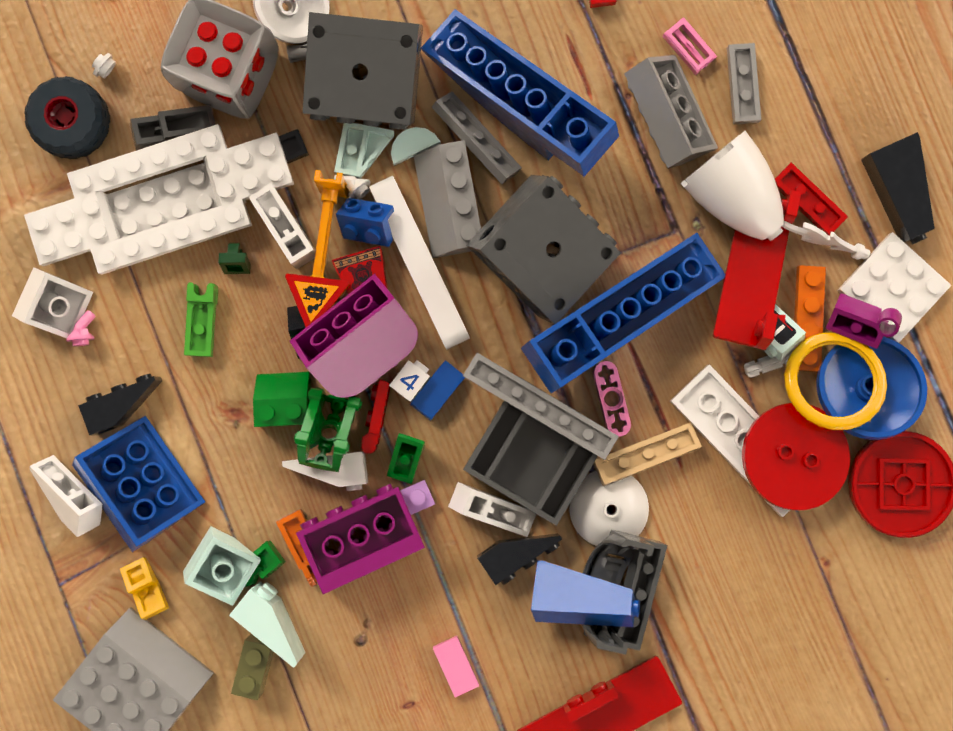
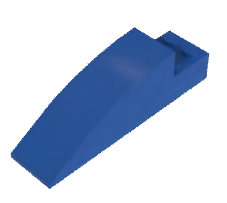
M456 9L421 47V50L466 93L548 161L555 155L585 177L619 137L616 121Z
M695 233L531 339L521 347V350L549 392L553 393L724 279L725 273L699 234Z

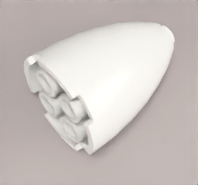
M746 131L738 135L681 182L682 186L703 208L721 222L741 233L760 240L768 238L771 241L783 232L781 226L784 224L783 206L777 184L761 151Z

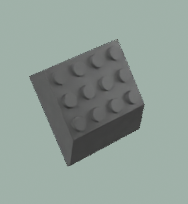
M503 401L463 470L557 526L598 456Z

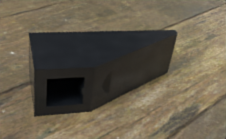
M146 374L136 378L137 383L129 386L126 383L112 387L109 394L102 396L101 393L85 398L87 402L78 406L89 436L100 435L123 426L162 382V378Z
M556 533L499 540L478 554L477 559L495 585L500 582L505 585L516 577L514 572L522 567L526 570L537 563V556L543 552L550 554L560 546L558 542L562 538Z

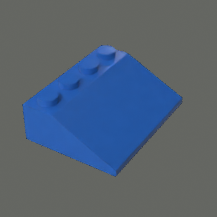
M146 415L75 456L72 466L90 492L103 504V511L132 552L163 533L205 503V500Z

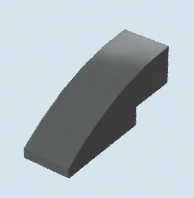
M211 105L159 111L158 115L132 118L130 120V128L136 151L216 125Z

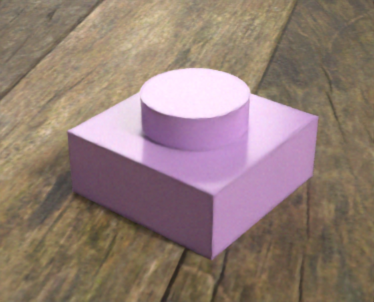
M425 480L400 490L411 515L436 504Z

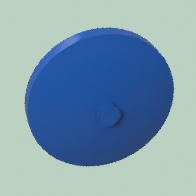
M884 336L878 349L869 347L880 359L886 373L887 391L885 401L879 412L870 421L860 427L843 430L863 439L882 440L902 433L918 420L927 400V381L918 360L903 345ZM836 345L823 359L816 379L817 395L826 415L832 417L853 415L868 403L872 395L874 386L873 376L865 360L847 347Z

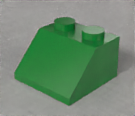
M310 372L257 374L253 396L254 427L302 425L310 402L308 398V392L311 390Z

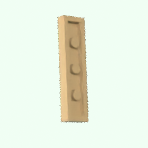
M690 422L608 454L605 460L598 458L593 465L604 487L698 450L702 445Z

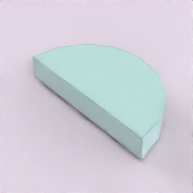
M413 127L404 130L396 137L392 144L391 156L394 166L441 144V141L435 133L426 128Z

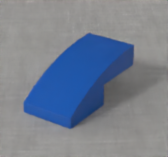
M445 360L410 405L431 421L464 380V374Z

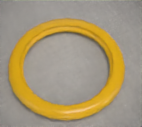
M824 332L802 341L792 351L786 362L784 380L790 401L803 417L819 427L831 430H849L860 427L879 412L885 401L887 391L886 373L878 356L866 344L834 332ZM825 345H839L855 351L865 360L871 370L874 386L868 403L860 411L845 417H832L818 412L806 402L798 386V371L803 359L811 351Z

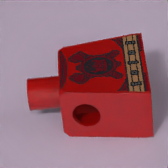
M381 246L332 260L340 279L348 281L350 284L346 289L347 294L351 293L373 274L387 288L384 253Z

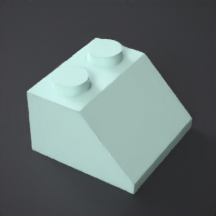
M210 526L183 570L184 582L188 586L233 606L261 559L234 537Z

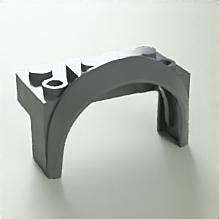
M611 529L609 536L593 550L587 560L583 574L620 585L624 572L628 567L623 586L633 589L634 598L639 600L640 603L639 617H634V627L581 624L584 629L583 634L598 649L625 655L628 648L640 651L668 545L660 541ZM609 554L616 555V556H620V557H624L625 559L619 558V557L610 556Z

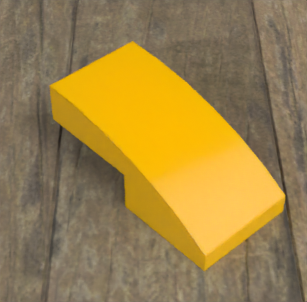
M145 557L120 568L127 592L133 594L141 619L147 620L169 609L157 577Z

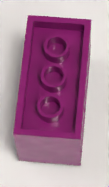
M390 483L377 489L378 495L368 499L367 495L361 496L351 501L352 507L343 510L342 506H339L325 513L327 518L318 521V518L315 517L300 524L301 530L296 532L322 594L328 593L425 548L398 486L392 488ZM382 515L385 518L390 517L392 520L388 523L389 528L384 529L383 526L378 527L376 524L380 521L379 517ZM355 527H359L360 530L365 529L366 533L363 536V540L352 536L355 532ZM333 538L341 543L338 551L328 548L330 539Z

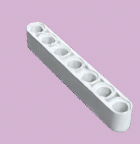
M390 176L369 186L376 202L393 205L394 212L388 219L392 237L446 350L470 339L394 177Z

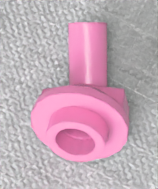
M91 311L85 312L75 324L74 330L66 338L67 342H72V346H87L90 340H94V336L86 328L95 318Z

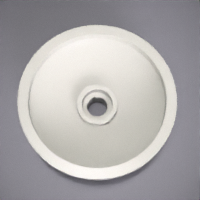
M253 0V7L258 21L267 26L277 40L290 44L307 42L309 12L329 14V0ZM282 3L288 6V11L282 8Z
M593 471L586 475L570 502L569 513L572 524L579 535L587 542L597 546L609 536L611 529L639 536L648 519L649 503L645 490L633 476L603 487L597 472ZM609 505L616 507L614 514L610 515L607 513Z

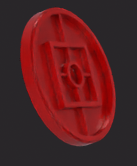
M786 403L768 409L752 423L743 442L742 462L749 483L764 500L783 509L808 510L825 504L839 492L848 475L850 450L843 430L819 427L803 417L792 403ZM810 405L818 412L826 415L825 411H823L822 409Z
M903 431L891 438L870 440L857 453L850 468L848 486L852 504L859 516L870 527L883 534L899 538H912L927 534L941 525L953 508V463L951 458L937 442L915 432Z

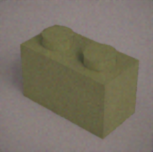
M252 634L244 641L231 694L258 700L264 692L274 651Z

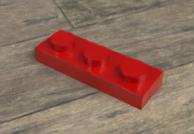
M792 162L775 178L779 192L786 198L791 190L802 192L798 210L827 235H830V232H834L848 218Z

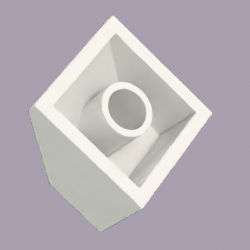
M33 267L12 316L26 324L67 338L74 330L77 321L84 315L93 292Z

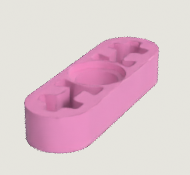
M603 361L594 367L593 378L605 426L612 433L624 436L631 428V421L618 370L613 363ZM602 366H605L607 370L611 369L612 374L608 376L609 383L615 382L616 387H608L602 391L601 385H606L605 378L598 375V372L602 371ZM609 391H614L619 396V402L614 407L608 406L604 401V397ZM622 407L623 413L617 414L619 420L624 421L625 425L621 427L622 431L618 432L616 428L611 427V424L615 422L614 414L608 416L607 410L615 411Z

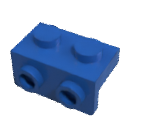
M348 198L336 213L343 239L389 247L393 242L388 222L389 217L394 212L393 205Z

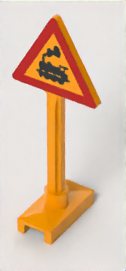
M315 170L314 182L322 195L321 202H323L313 274L312 276L289 273L285 275L305 327L332 308L350 285L348 281L324 278L334 204H337L338 197L347 198L348 188L342 173H337L336 180L324 179L322 172Z

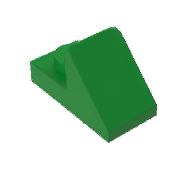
M399 433L387 476L412 484L425 441Z

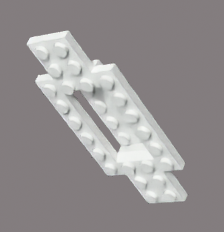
M217 124L69 172L67 176L74 199L25 214L24 216L39 265L47 266L91 251L97 272L103 275L250 227L252 223L245 205L246 200L270 183L273 184L276 190L294 185L277 132L227 148L221 127ZM204 160V163L156 179H152L110 194L104 193L106 191L142 179H146L191 163Z

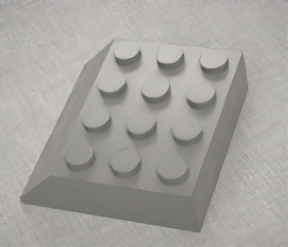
M129 608L102 636L53 701L91 731H170L214 672L148 620L141 619L139 613L133 608Z

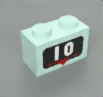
M775 304L774 313L778 314L774 340L764 351L771 358L776 357L779 361H782L804 341L806 332Z

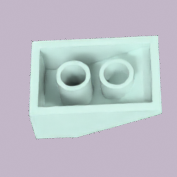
M260 581L246 593L229 616L294 668L305 654V650L282 599L277 595V589L267 582L263 584Z

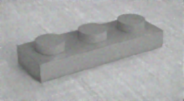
M755 43L728 45L727 60L733 125L759 123L761 121Z

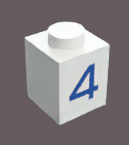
M408 360L389 386L412 402L431 378L426 374L429 369L418 360L414 364Z

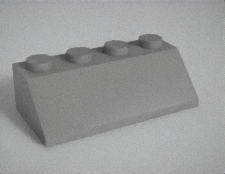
M676 55L648 57L624 73L628 81V88L636 98L639 112L644 116L649 127L650 136L655 140L660 151V158L667 168L683 165L718 149Z
M465 140L440 144L414 156L432 258L470 252L471 250L466 245L481 230Z

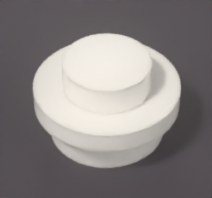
M107 53L105 56L100 54L93 62V74L96 77L101 76L105 79L115 67L116 61L112 59L111 54Z

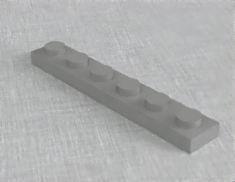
M479 353L475 354L463 375L466 379L603 460L607 458L619 437Z

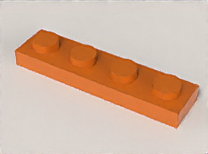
M797 266L794 322L806 332L805 339L823 333L826 267ZM822 347L811 351L803 359L799 371L818 372L822 362Z

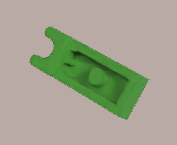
M189 282L186 301L188 302L184 355L213 357L218 286L209 283L206 293L200 296L198 285Z

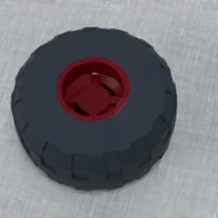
M55 77L41 83L31 93L25 106V125L31 138L42 149L60 158L78 159L92 154L93 151L103 144L109 132L110 115L105 101L94 88L82 80L73 77Z

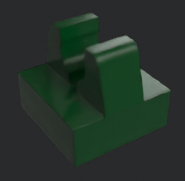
M229 243L227 253H219L218 263L223 273L250 274L251 264L246 253H243V250L240 249V243Z

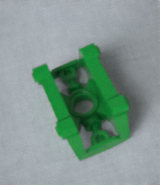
M311 388L308 392L310 402L301 431H297L294 436L295 444H297L298 462L301 465L339 472L341 460L349 451L350 444L347 440L351 424L354 422L355 412L361 409L362 401L357 396H352L348 399L326 395L324 389ZM325 401L331 403L332 414L327 416V420H325L322 414ZM346 407L343 420L340 421V417L338 416V414L342 413L344 408ZM327 428H332L337 434L333 438H325L322 436V432ZM319 445L318 450L321 452L313 460H307L310 449ZM332 447H334L332 465L328 464L326 453H330Z

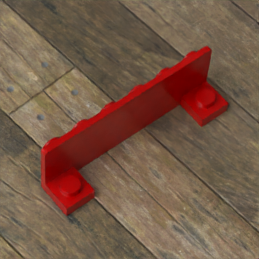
M794 190L789 192L786 199H781L784 221L790 224L797 217L802 193ZM781 226L783 232L770 241L768 238L760 240L734 229L712 335L713 338L766 350L774 340L778 314L774 313L789 230Z

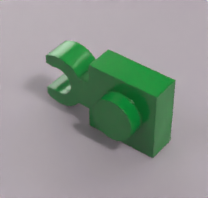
M266 541L253 552L261 561L245 587L256 584L259 576L261 579L268 578L286 562L271 541Z

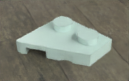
M344 123L334 173H342L343 175H351L361 179L392 140L394 130L357 123Z

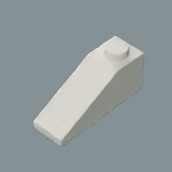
M272 183L249 197L292 266L298 269L315 258V248Z
M364 451L346 453L341 460L339 472L301 465L298 459L282 461V466L337 487L346 486L347 491L361 490L362 484L368 483ZM328 455V464L332 465L333 455Z
M54 455L30 466L31 473L56 514L76 537L100 525L103 504Z
M460 482L457 483L448 506L462 515L528 537L536 513L528 508Z

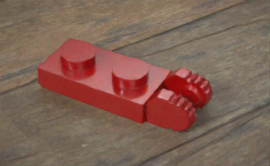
M379 380L378 385H373L371 400L375 401L373 411H368L365 426H369V432L362 437L361 448L364 453H374L377 447H379L378 444L391 388L389 386L390 382Z

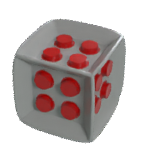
M188 0L176 21L165 47L161 61V72L175 89L205 105H211L212 108L227 114L249 119L257 109L276 65L279 46L272 31L258 20L212 0Z

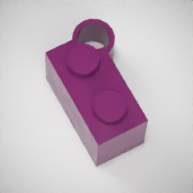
M841 293L825 329L878 349L883 336L892 337L898 333L902 322V314L894 308H886L882 311V308ZM887 320H890V321L894 322L895 324H892V325H891V324H888L889 321H887Z

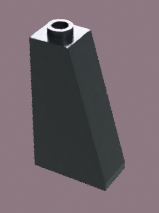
M917 132L876 150L861 159L896 235L903 242L910 240L912 245L926 239V233L935 229L921 140Z

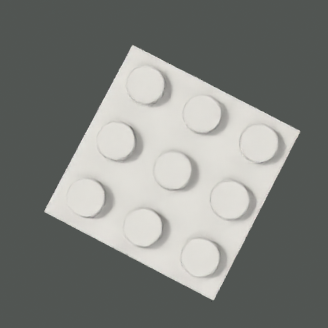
M892 232L886 236L870 254L869 258L864 260L837 291L840 294L842 293L882 308V311L886 308L897 309L902 314V322L898 333L888 338L899 343L949 289L951 284ZM887 320L889 321L888 324H895L894 322Z

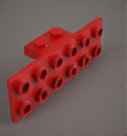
M653 656L607 682L603 681L594 685L585 694L573 696L566 704L521 727L517 731H634L682 705V700L659 657Z

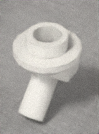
M343 175L350 198L361 199L370 191L369 185L371 182L369 179H358L355 176Z

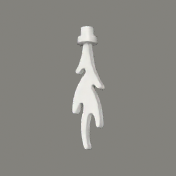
M784 221L782 225L783 228L802 235L801 240L819 245H831L830 249L850 252L851 257L856 260H867L870 256V250L865 249L864 245L857 243L853 246L839 238L834 232H830V235H827L823 230L804 222L803 228L792 225L787 221Z

